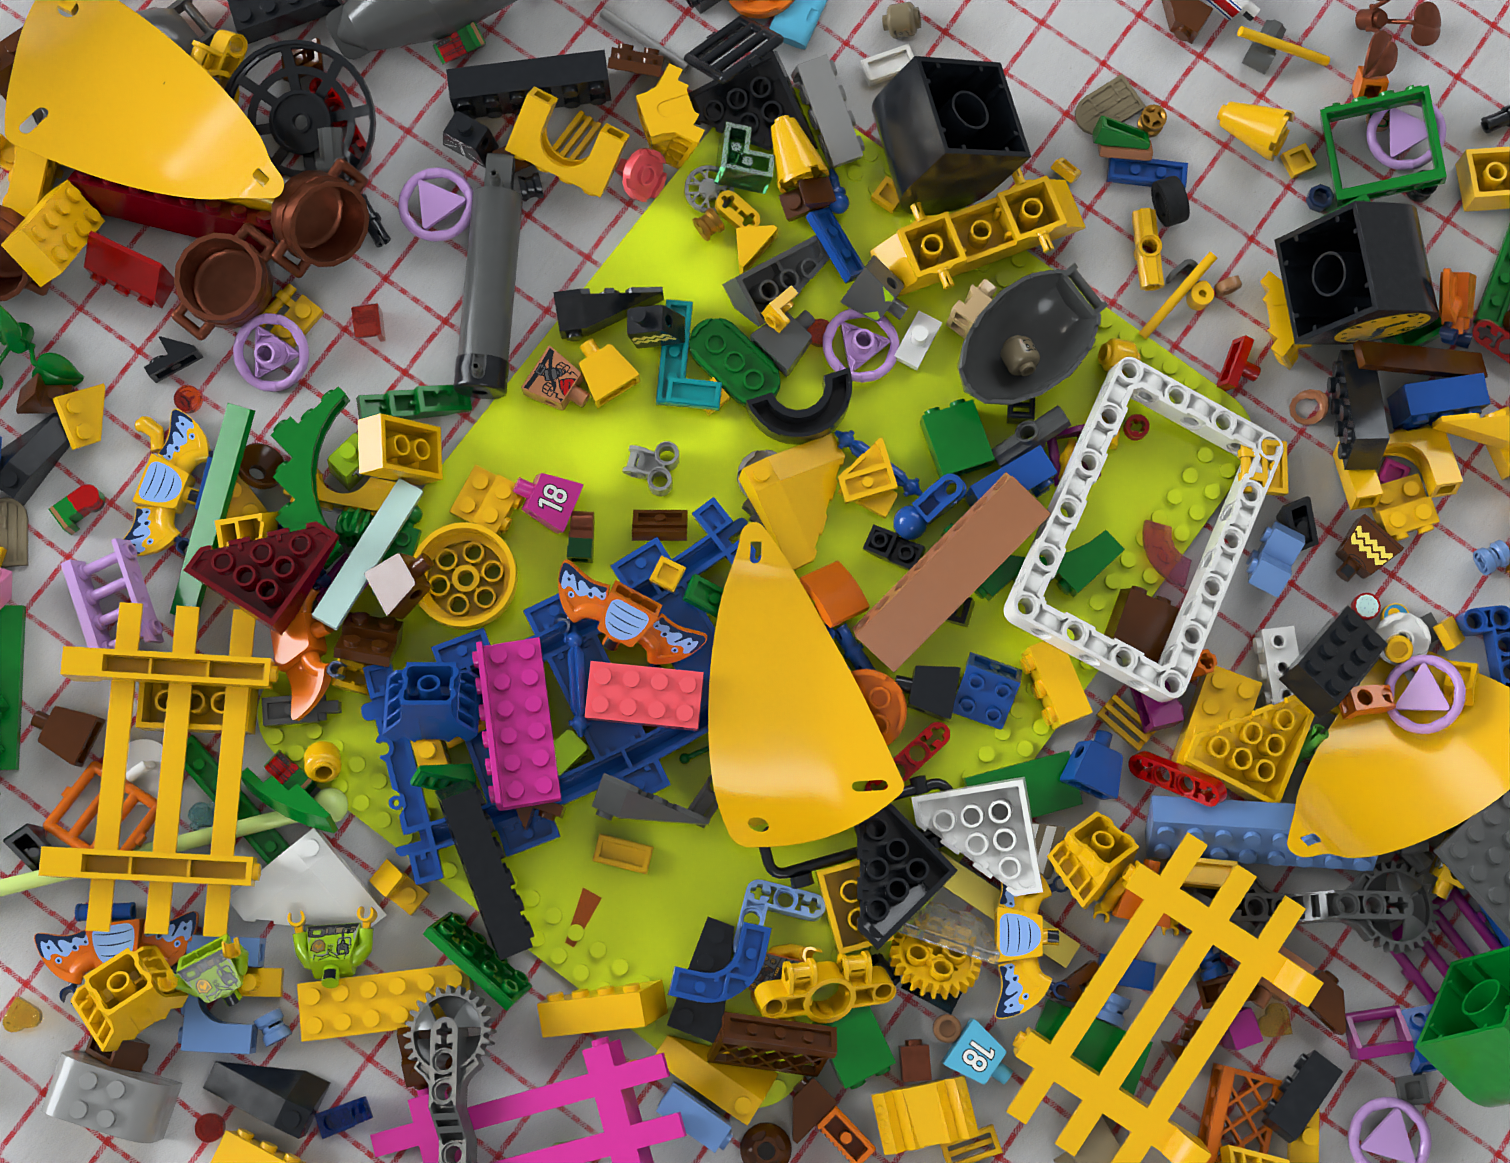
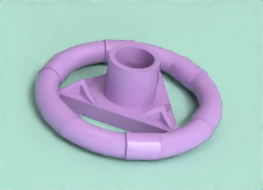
M1419 102V103H1415V104H1410V105H1415V106L1421 107V103H1420V102ZM1433 104L1442 148L1446 138V124L1444 116L1438 107ZM1397 108L1372 114L1368 121L1366 137L1370 151L1380 163L1396 170H1413L1432 161L1430 148L1424 155L1416 159H1394L1427 139L1425 123ZM1387 111H1389L1390 157L1385 154L1376 137L1377 126Z
M440 167L422 170L413 175L402 188L398 202L400 218L406 228L421 239L434 242L452 239L462 233L470 224L472 187L464 177L453 170ZM436 178L449 179L456 183L465 198L424 180ZM417 185L419 186L423 228L417 225L408 210V200ZM466 204V208L456 225L447 230L428 231V229L446 219L451 213Z
M847 309L836 315L825 329L823 335L824 356L835 372L846 369L835 356L832 347V341L837 328L841 325L852 381L861 383L875 381L886 375L897 361L894 355L900 346L898 334L893 324L884 315L879 321L875 322L884 330L888 338L846 323L844 321L848 319L868 318L853 309ZM890 342V349L883 365L874 371L854 372Z
M265 313L253 317L241 326L234 340L233 357L240 375L250 385L263 391L278 392L290 388L301 379L307 369L309 347L306 337L296 323L279 314ZM274 324L285 327L292 333L299 351L259 325ZM254 328L255 375L251 373L243 355L244 343ZM299 357L298 363L287 378L281 381H263L259 379Z
M1434 655L1412 656L1406 662L1397 664L1385 681L1384 685H1390L1394 698L1395 684L1404 672L1417 665H1421L1395 704L1396 708L1387 713L1396 725L1406 731L1416 734L1439 732L1451 725L1463 709L1466 693L1463 678L1450 662ZM1428 665L1440 669L1451 678L1454 684V703L1452 707H1450ZM1398 710L1449 712L1429 724H1418L1401 715Z
M1381 1097L1370 1100L1355 1113L1350 1123L1348 1143L1356 1163H1371L1363 1155L1361 1149L1406 1163H1426L1429 1158L1432 1146L1429 1126L1423 1115L1405 1100L1395 1097ZM1388 1107L1394 1108L1370 1135L1359 1144L1362 1123L1366 1117L1373 1111ZM1401 1111L1405 1112L1416 1123L1420 1133L1421 1141L1416 1159L1414 1158Z

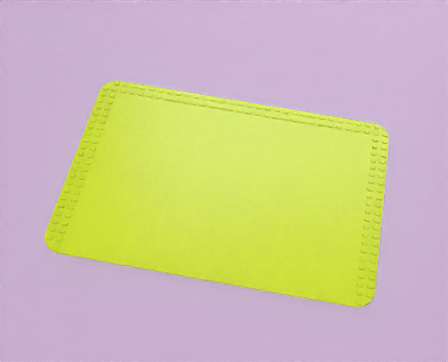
M793 87L818 146L816 150L829 171L830 168L817 138V135L821 133L819 129L815 130L809 120V104L805 105V103H802L799 96L800 89ZM712 127L695 148L689 159L679 168L583 289L589 288L590 294L601 293L605 288H614V290L620 293H625L631 287H663L664 300L655 305L666 306V299L693 302L690 336L698 323L710 318H722L732 322L749 339L753 332L766 324L764 323L758 327L737 311L722 285L740 275L736 228L718 214L725 230L721 233L716 232L712 236L710 235V240L705 241L693 224L692 219L702 217L705 213L695 210L688 203L684 192L685 182L693 170L705 165L719 167L731 177L734 192L758 212L760 216L759 226L774 225L778 228L777 238L750 269L816 234L807 221L806 216L791 222L786 219L779 195L784 193H781L777 186L773 149L771 148L770 151L750 144V140L737 135L735 138L716 132V128ZM854 128L856 136H861L865 150L862 151L863 156L859 160L834 168L839 178L840 187L845 188V195L849 199V207L844 213H832L862 263L866 266L871 260L870 251L896 234L897 229L910 225L916 219L913 214L904 211L900 204L891 214L871 200V195L887 175L891 179L892 176L884 149ZM708 172V178H716V172ZM701 173L694 176L700 182L704 180ZM725 178L718 181L719 186L728 184ZM689 185V192L698 191L699 186ZM698 196L694 202L701 206L704 199ZM716 199L709 201L710 208H715ZM731 200L730 204H729L727 207H731L733 210H735V209L731 206V204H732V202H733V201ZM961 209L954 210V211H950V212H948V213L950 214V213L959 211V210H961ZM743 217L744 221L742 224L744 226L752 225V217ZM1026 250L952 277L955 285L951 288L944 289L942 282H938L897 297L909 306L900 320L888 311L885 312L884 316L887 317L896 329L899 344H901L918 310L942 322V325L917 371L896 361L893 368L886 375L875 381L864 383L852 381V394L848 410L842 422L832 432L837 442L838 438L834 434L836 430L841 432L854 431V440L862 441L869 447L879 438L883 437L890 462L905 472L908 479L918 478L920 480L918 482L919 488L924 493L932 484L940 479L920 425L921 417L925 415V411L935 407H939L940 410L948 408L950 403L959 399H965V402L973 399L991 449L1015 434L1019 424H1007L1008 405L985 404L963 391L957 364L965 339L948 327L946 323L952 307L957 301L965 302L972 284L978 287L984 279H987L997 287L996 292L992 296L994 299L1001 290L1022 277L1053 269ZM831 259L809 280L799 295L792 300L795 305L788 311L796 319L806 310L815 319V323L807 329L812 335V343L787 377L779 371L780 389L775 398L783 406L793 410L808 409L815 405L822 397L824 375L835 372L824 356L823 335L827 325L836 315L851 309L840 301L855 281L845 284ZM1107 307L1100 312L1101 325L1098 326L1095 336L1096 340L1092 349L1089 350L1086 357L1081 361L1082 363L1069 377L1044 394L1035 397L1034 421L1058 405L1069 419L1070 427L1085 424L1108 372L1103 370L1102 365L1098 361L1099 350L1104 343L1110 339L1117 338L1132 341L1137 346L1141 362L1251 422L1245 409L1231 395L1218 388L1217 385L1149 337L1147 340L1138 334V329ZM862 317L844 321L888 338V335L878 323L871 319ZM627 318L589 336H583L579 341L562 339L557 321L509 380L506 395L493 400L442 464L443 480L428 483L422 489L423 495L417 503L423 512L422 519L413 527L422 531L417 548L435 530L449 524L466 522L452 515L449 511L475 464L495 475L499 474L514 483L517 482L519 477L533 483L536 475L544 473L584 485L573 511L594 512L593 563H573L590 578L609 584L611 590L615 580H619L610 565L649 542L632 541L633 510H688L687 541H660L670 558L673 559L707 535L692 516V513L713 497L733 522L739 518H744L748 523H751L749 521L751 516L742 509L743 503L748 498L740 490L737 481L738 467L743 458L757 450H773L779 453L799 445L782 443L765 435L752 422L746 407L737 403L729 394L730 401L720 407L719 411H715L709 416L703 409L656 405L661 346L636 348L627 335ZM840 325L832 341V347L835 356L844 367L848 368ZM589 339H593L599 349L612 344L636 369L640 376L638 384L598 409L591 394L584 407H580L570 401L564 410H559L525 396L521 389L548 346L555 349L580 371L578 363L586 358L580 346ZM890 342L854 372L874 371L883 365L890 349ZM688 350L686 378L709 381L711 377L697 365L690 354V350ZM583 378L580 388L590 393ZM1169 396L1171 402L1175 404L1174 399L1171 396ZM1131 398L1126 406L1128 410L1121 424L1117 449H1107L1106 453L1108 456L1100 472L1101 476L1091 486L1085 499L1088 502L1076 529L1071 532L1064 547L1066 552L1072 551L1089 543L1103 531L1107 530L1125 550L1074 598L1070 594H1064L1056 584L1058 581L1055 578L1048 584L1043 595L1047 605L1062 613L1068 612L1096 627L1095 630L1103 635L1120 589L1138 586L1147 590L1146 595L1152 597L1230 491L1241 464V460L1237 456ZM1013 408V411L1029 412V408ZM1134 414L1145 416L1150 424L1148 433L1138 441L1128 439L1123 431L1125 422ZM1131 422L1133 425L1130 429L1142 433L1140 431L1142 425L1140 423L1136 425L1134 422ZM1216 422V425L1221 429L1220 424ZM1070 438L1057 440L1060 455L1064 452ZM664 441H670L678 447L679 464L674 470L669 471L672 477V489L667 495L661 497L652 494L649 490L647 479L634 478L622 472L623 467L627 466L630 445L641 446L654 452L657 445ZM1046 442L1045 447H1044L1043 450L1045 451L1046 455H1047L1048 458H1049V453H1048V448H1047V442ZM849 447L842 448L845 459L843 466L839 467L836 476L837 481L838 476L857 459ZM665 451L660 455V459L668 462L675 455L670 451ZM994 460L992 466L959 477L965 482L968 491L971 485L1001 467ZM659 476L652 483L656 487H663L666 485L667 479ZM838 482L833 499L829 501L825 514L828 516L821 536H818L815 546L817 550L815 559L794 572L798 579H800V577L839 561L861 588L870 606L869 611L908 571L864 551V544L873 524L896 533L893 527L895 514L904 506L912 505L920 496L908 495L905 497L903 495V487L898 486L897 489L893 490L898 493V497L884 519L855 502L845 504L843 496L838 494L840 489ZM950 484L946 489L947 494H953L957 489V485ZM1054 484L1049 487V491L1036 498L1046 509H1048L1057 488ZM526 498L518 510L514 509L510 516L512 519L511 525L506 533L502 532L500 534V537L509 547L517 565V589L506 611L493 622L483 626L490 645L524 640L535 635L523 610L559 593L558 578L563 561L568 560L567 546L571 516L564 532L557 534L522 511ZM962 499L934 522L928 524L926 531L921 537L909 541L925 546V555L942 537L943 530L950 523L955 524L970 509L965 499ZM1060 508L1062 515L1068 518L1067 511L1064 508ZM1039 527L1011 555L1026 557ZM740 534L730 542L734 544L736 541H738L740 539ZM751 542L752 546L756 549L755 558L758 560L762 551V542ZM471 549L468 553V559H478L481 555V549ZM452 555L445 556L441 561V565L443 567H450L454 563L455 557ZM724 558L700 576L724 589L732 565ZM490 568L487 571V578H497L501 572L500 568ZM465 574L462 576L460 584L462 586H469L472 584L474 576L472 574ZM1013 580L990 601L985 597L981 599L973 592L969 597L973 598L975 605L968 627L945 621L895 672L887 667L855 637V632L852 628L868 611L832 627L836 630L847 623L859 644L862 643L864 646L862 650L873 667L889 675L894 680L896 675L912 678L915 666L960 667L958 691L970 652L1022 670L1019 689L1001 730L952 713L949 722H945L907 707V719L902 732L887 746L892 758L899 754L933 722H942L950 730L949 741L910 778L925 775L926 780L940 778L947 781L953 789L965 787L963 781L965 777L1035 759L1055 730L1052 729L1051 725L1047 726L1043 719L1041 711L1044 708L1041 700H1036L1032 693L1031 685L1033 681L1030 674L1026 675L1020 663V659H1023L1021 654L1029 646L1043 640L1011 624L1004 615L1005 603L1015 583ZM437 582L434 586V592H444L447 588V582ZM370 584L359 595L349 611L353 613L367 612L370 616L381 618L389 617L386 616L377 597L372 594ZM482 594L479 603L481 605L490 604L493 600V594ZM456 601L453 605V611L462 612L466 608V601ZM1018 603L1019 611L1022 614H1025L1026 610L1024 605ZM417 604L403 620L396 618L397 621H403L404 623L402 641L392 660L394 671L403 670L407 662H436L431 647L483 627L469 630L446 627L433 620ZM964 604L959 606L956 616L961 617ZM706 613L714 627H716L717 618ZM342 624L337 631L334 630L325 636L327 652L320 658L323 663H331L338 660V658H334V647L342 635ZM1067 629L1068 637L1074 640L1073 632ZM604 633L598 636L601 644L606 636ZM834 637L833 641L850 671L856 670L849 658L845 659L843 656L845 652ZM638 642L633 647L620 643L616 651H610L603 646L611 663L646 667L650 664L647 662L646 650ZM1068 654L1081 686L1085 690L1099 670ZM548 661L544 662L553 738L555 741L567 729H571L576 735L577 733L568 724L569 720H572L575 716ZM671 663L661 664L662 668L674 669ZM279 671L277 683L273 682L272 690L264 689L262 691L258 704V724L262 737L268 747L274 753L280 749L305 771L304 753L306 749L319 741L333 743L338 747L341 754V772L334 780L318 783L316 786L321 790L336 788L342 791L348 800V811L396 848L421 841L419 832L403 835L399 818L403 808L401 810H394L389 806V799L393 796H400V794L392 789L386 762L380 759L381 755L388 753L389 745L386 742L381 744L376 742L379 736L376 720L367 721L361 713V707L366 703L372 702L370 696L338 689L331 684V679L324 695H326V701L339 700L342 705V713L327 714V720L317 723L265 727L263 726L262 698L292 695L291 685L286 672ZM904 693L907 702L909 694ZM642 725L646 734L658 728ZM932 728L933 735L927 741L924 737L920 738L921 741L928 745L931 752L935 748L930 745L935 740L939 739L941 742L944 740L942 738L944 731L941 728L939 730ZM708 733L659 760L671 786L654 795L667 800L669 803L677 804L686 809L689 808L711 775L710 755L708 751L690 759L687 764H682L679 757L682 753L689 754L708 746ZM584 734L583 737L579 738L587 745L590 753L568 771L595 759ZM465 741L451 749L446 743L452 764H472L478 789L480 788L487 804ZM921 746L911 747L909 752L911 759L914 761L923 760L925 757L924 749ZM896 764L901 778H903L905 770L901 765ZM909 779L904 782V786L910 785ZM868 781L854 782L852 789L858 792L864 791ZM883 781L878 786L872 784L870 787L872 791L882 790L888 783ZM712 782V783L710 784V787H711V790L714 792V787H713V782ZM423 788L431 822L444 818L435 794L436 790ZM597 790L562 805L566 807L563 818L555 817L561 837L510 857H506L505 854V858L501 859L502 863H506L514 878L515 884L511 886V889L515 888L517 895L519 894L525 910L520 913L525 915L534 933V937L530 938L533 947L528 950L578 989L587 988L589 991L604 986L617 987L630 983L662 979L668 1013L646 1027L630 1029L657 1050L667 1035L712 1047L713 1043L667 1026L677 999L675 996L668 995L674 966L688 969L707 917L734 926V940L746 888L751 881L759 879L792 887L790 878L778 879L772 877L763 865L759 847H744L734 842L728 833L719 807L712 816L709 825L702 828L696 824L619 819L613 816L611 821L596 815L598 809L592 807ZM931 790L924 794L940 792L941 790ZM913 796L891 802L916 829H920L915 821L911 798ZM399 800L394 802L395 806L399 805ZM767 823L756 827L749 826L755 831L762 832L769 825ZM854 827L816 841L770 848L775 865L784 868L857 847V837ZM492 832V837H496L504 851L498 832ZM599 833L654 847L648 873L643 874L592 861ZM455 845L438 850L445 878L439 879V881L479 911ZM946 846L937 848L938 851H942L958 863L964 857L961 852L957 855ZM857 859L811 871L814 884L797 889L816 893L822 897L815 872ZM759 887L756 888V891H750L754 893V898L760 900L761 896L770 897L768 903L772 904L775 891L771 890L770 896L763 894L762 888ZM783 893L778 896L777 901L782 907H790L793 904V898L789 894ZM935 895L905 924L912 927L913 922L919 919ZM798 897V904L795 910L800 911L801 905L809 907V912L813 914L815 910H820V908L816 907V902L811 901L810 905L801 904L803 898ZM826 910L817 921H807L767 911L763 926L772 928L767 952L772 946L792 943L807 948L815 947L821 949L822 953L815 952L813 954L815 962L830 961L837 963L838 953ZM754 913L744 916V922L756 925L760 922L759 917ZM892 940L887 941L879 950L874 946H869L844 954L846 956L857 955L861 951L868 950L870 956L881 953L888 961ZM731 951V960H730V962L732 961L733 956H734L732 951ZM840 983L823 985L811 996L812 1001L829 999L838 991ZM748 988L725 1002L724 1012L764 1017L752 1002L750 997L751 990ZM807 1015L794 1016L796 1022L810 1024L814 1022ZM744 1046L738 1048V1050L746 1049L747 1047ZM772 1050V1051H768V1052H765V1053H766V1054H769V1053H773V1052H775V1051ZM799 1054V1055H796V1056H793V1057L796 1058V1057H800V1056H803V1055H802V1054ZM776 1072L778 1076L759 1108L770 1106L784 1099L794 1090L793 1088L804 1075Z

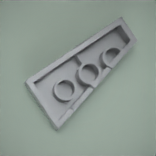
M827 54L797 64L791 77L794 83H800L799 96L803 104H809V120L815 130L819 129L821 134L817 135L818 142L829 168L834 169L859 160L863 156L862 151L865 150L861 136H856L853 128L856 125L854 115L851 110L847 111L844 101L847 100L845 90L842 85L838 86L836 81L837 69L833 60L829 61Z

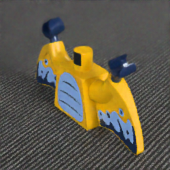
M179 409L172 410L167 440L157 454L158 456L150 455L132 500L138 506H136L133 525L123 539L131 540V543L137 550V557L161 552L176 543V550L185 557V548L189 545L190 540L185 537L182 538V533L175 527V514H182L187 503L196 505L199 490L193 488L196 479L191 474L199 464L207 462L208 457L213 458L215 448L211 451L209 441L201 427Z
M1041 875L1043 892L1014 896L1006 890L1008 886L1001 882L999 907L994 909V963H1006L998 965L1001 990L995 1009V1017L997 1019H1005L1026 1012L1044 997L1048 989L1053 991L1059 1000H1067L1065 997L1058 995L1057 990L1061 986L1071 990L1069 985L1063 981L1052 982V978L1041 971L1038 957L1043 956V945H1059V929L1043 928V916L1038 915L1041 902L1051 897L1052 892L1062 893L1069 890L1068 887L1064 889L1058 888L1057 881L1061 876L1054 878L1053 883L1048 885L1045 878Z

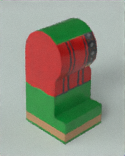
M474 21L432 46L442 65L485 46L486 42Z
M85 484L51 506L48 510L62 529L68 534L73 535L80 530L76 524L77 522L89 515V513L98 512L104 507L105 496L95 486Z
M280 749L264 765V768L288 791L298 784L310 794L317 787L318 783L312 781L306 772Z

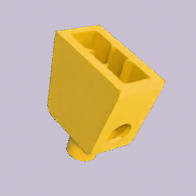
M589 339L580 346L586 358L578 364L597 409L640 382L639 373L612 344L599 349L595 341Z

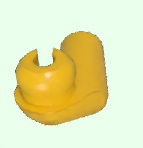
M142 416L135 421V429L150 437L151 452L159 453L164 445V429L151 417Z

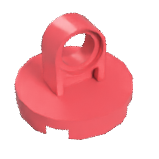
M650 148L636 150L628 160L621 158L615 169V172L623 177L622 182L627 195L641 202H647L646 200L650 197L656 198L662 191L667 178V173L663 172V163L666 164L665 158L660 152Z

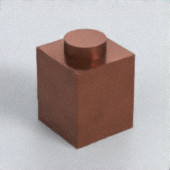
M922 1039L905 1040V1045L898 1046L901 1081L932 1080L929 1045L922 1044Z

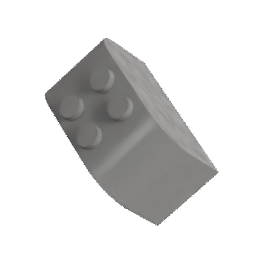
M76 1049L61 1052L41 1111L52 1117L124 1140L138 1143H154L164 1139L183 1083L143 1070L140 1073L110 1067L87 1053Z

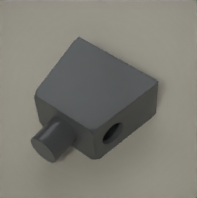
M806 310L796 319L788 312L785 313L790 323L780 333L766 323L753 332L750 340L775 363L778 370L786 377L791 373L812 343V335L807 329L815 323V319Z

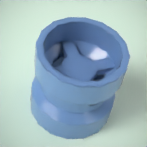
M1497 540L1491 543L1487 549L1482 547L1474 551L1473 559L1479 571L1484 575H1489L1495 572L1497 567L1504 568L1510 565V549L1505 542Z
M1111 993L1096 1018L1122 1027L1125 1020L1123 1013L1129 1009L1131 1000Z
M280 1008L254 1021L257 1029L261 1030L264 1035L262 1040L266 1047L292 1034L289 1026L285 1025L282 1020L284 1015Z

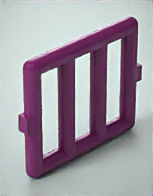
M1453 887L1447 900L1439 896L1432 900V904L1440 906L1439 909L1433 910V914L1440 917V920L1435 921L1463 958L1471 957L1475 954L1440 910L1451 900H1453L1491 949L1490 951L1503 948L1486 926L1485 922L1487 920L1483 914L1475 912L1457 887ZM1403 923L1391 932L1394 941L1402 939ZM1429 940L1424 941V946L1421 949L1445 978L1449 965ZM1390 951L1403 970L1400 972L1407 981L1412 980L1428 1003L1434 1004L1439 990L1436 993L1433 991L1404 952L1395 954L1394 951Z

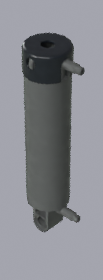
M487 153L484 187L475 189L472 196L458 355L455 362L453 389L458 394L471 398L497 399L504 397L507 393L510 364L508 360L523 204L522 195L513 190L515 176L514 154Z

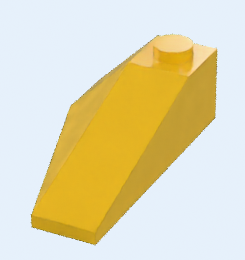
M1506 410L1486 414L1483 418H1480L1479 413L1441 416L1432 423V429L1510 452V415H1507Z
M667 1035L656 1054L664 1052L669 1072L748 1126L778 1073L769 1070L707 1062L711 1046Z

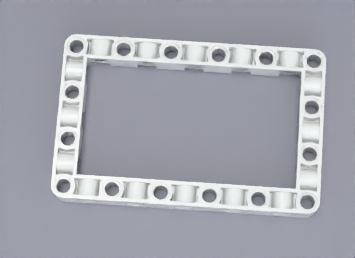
M1133 357L1123 358L1109 370L1048 506L1047 510L1051 515L1040 525L1004 606L1006 619L1011 624L1156 701L1168 702L1182 696L1187 689L1283 454L1281 440L1274 434ZM1122 370L1128 374V378L1124 376ZM1169 396H1171L1174 399L1175 404L1171 402ZM1130 398L1237 457L1240 444L1253 448L1252 451L1255 455L1252 458L1249 473H1245L1241 481L1238 482L1241 464L1239 466L1158 663L1144 656L1145 653L1117 638L1111 639L1095 630L1096 627L1068 612L1062 613L1047 605V601L1043 596L1049 581L1056 575L1066 552L1064 547L1071 532L1076 529L1088 502L1085 499L1091 486L1096 483L1108 456L1106 453L1111 440L1120 429L1128 410L1126 406ZM1102 415L1108 419L1109 424L1104 422ZM1216 422L1220 424L1221 429L1216 425ZM1263 439L1278 440L1280 446L1275 447L1274 455L1266 456L1261 448ZM1259 453L1268 462L1275 461L1272 470L1268 468V479L1265 487L1260 482L1249 479L1254 476L1255 472L1262 473ZM1081 461L1087 464L1088 470L1083 468ZM1251 486L1253 492L1246 494L1248 496L1247 500L1243 492L1245 487ZM1060 508H1064L1067 511L1068 518L1062 515ZM1224 538L1229 542L1230 547L1225 544ZM1039 555L1045 557L1047 566L1041 563ZM1205 585L1209 588L1210 595L1206 592ZM1018 603L1024 605L1026 610L1025 614H1022L1019 611ZM1067 629L1073 632L1074 640L1068 637ZM1185 633L1190 636V643L1186 640ZM1116 655L1121 657L1123 662L1122 666H1120L1117 663ZM1165 681H1167L1171 687L1170 692L1165 688Z

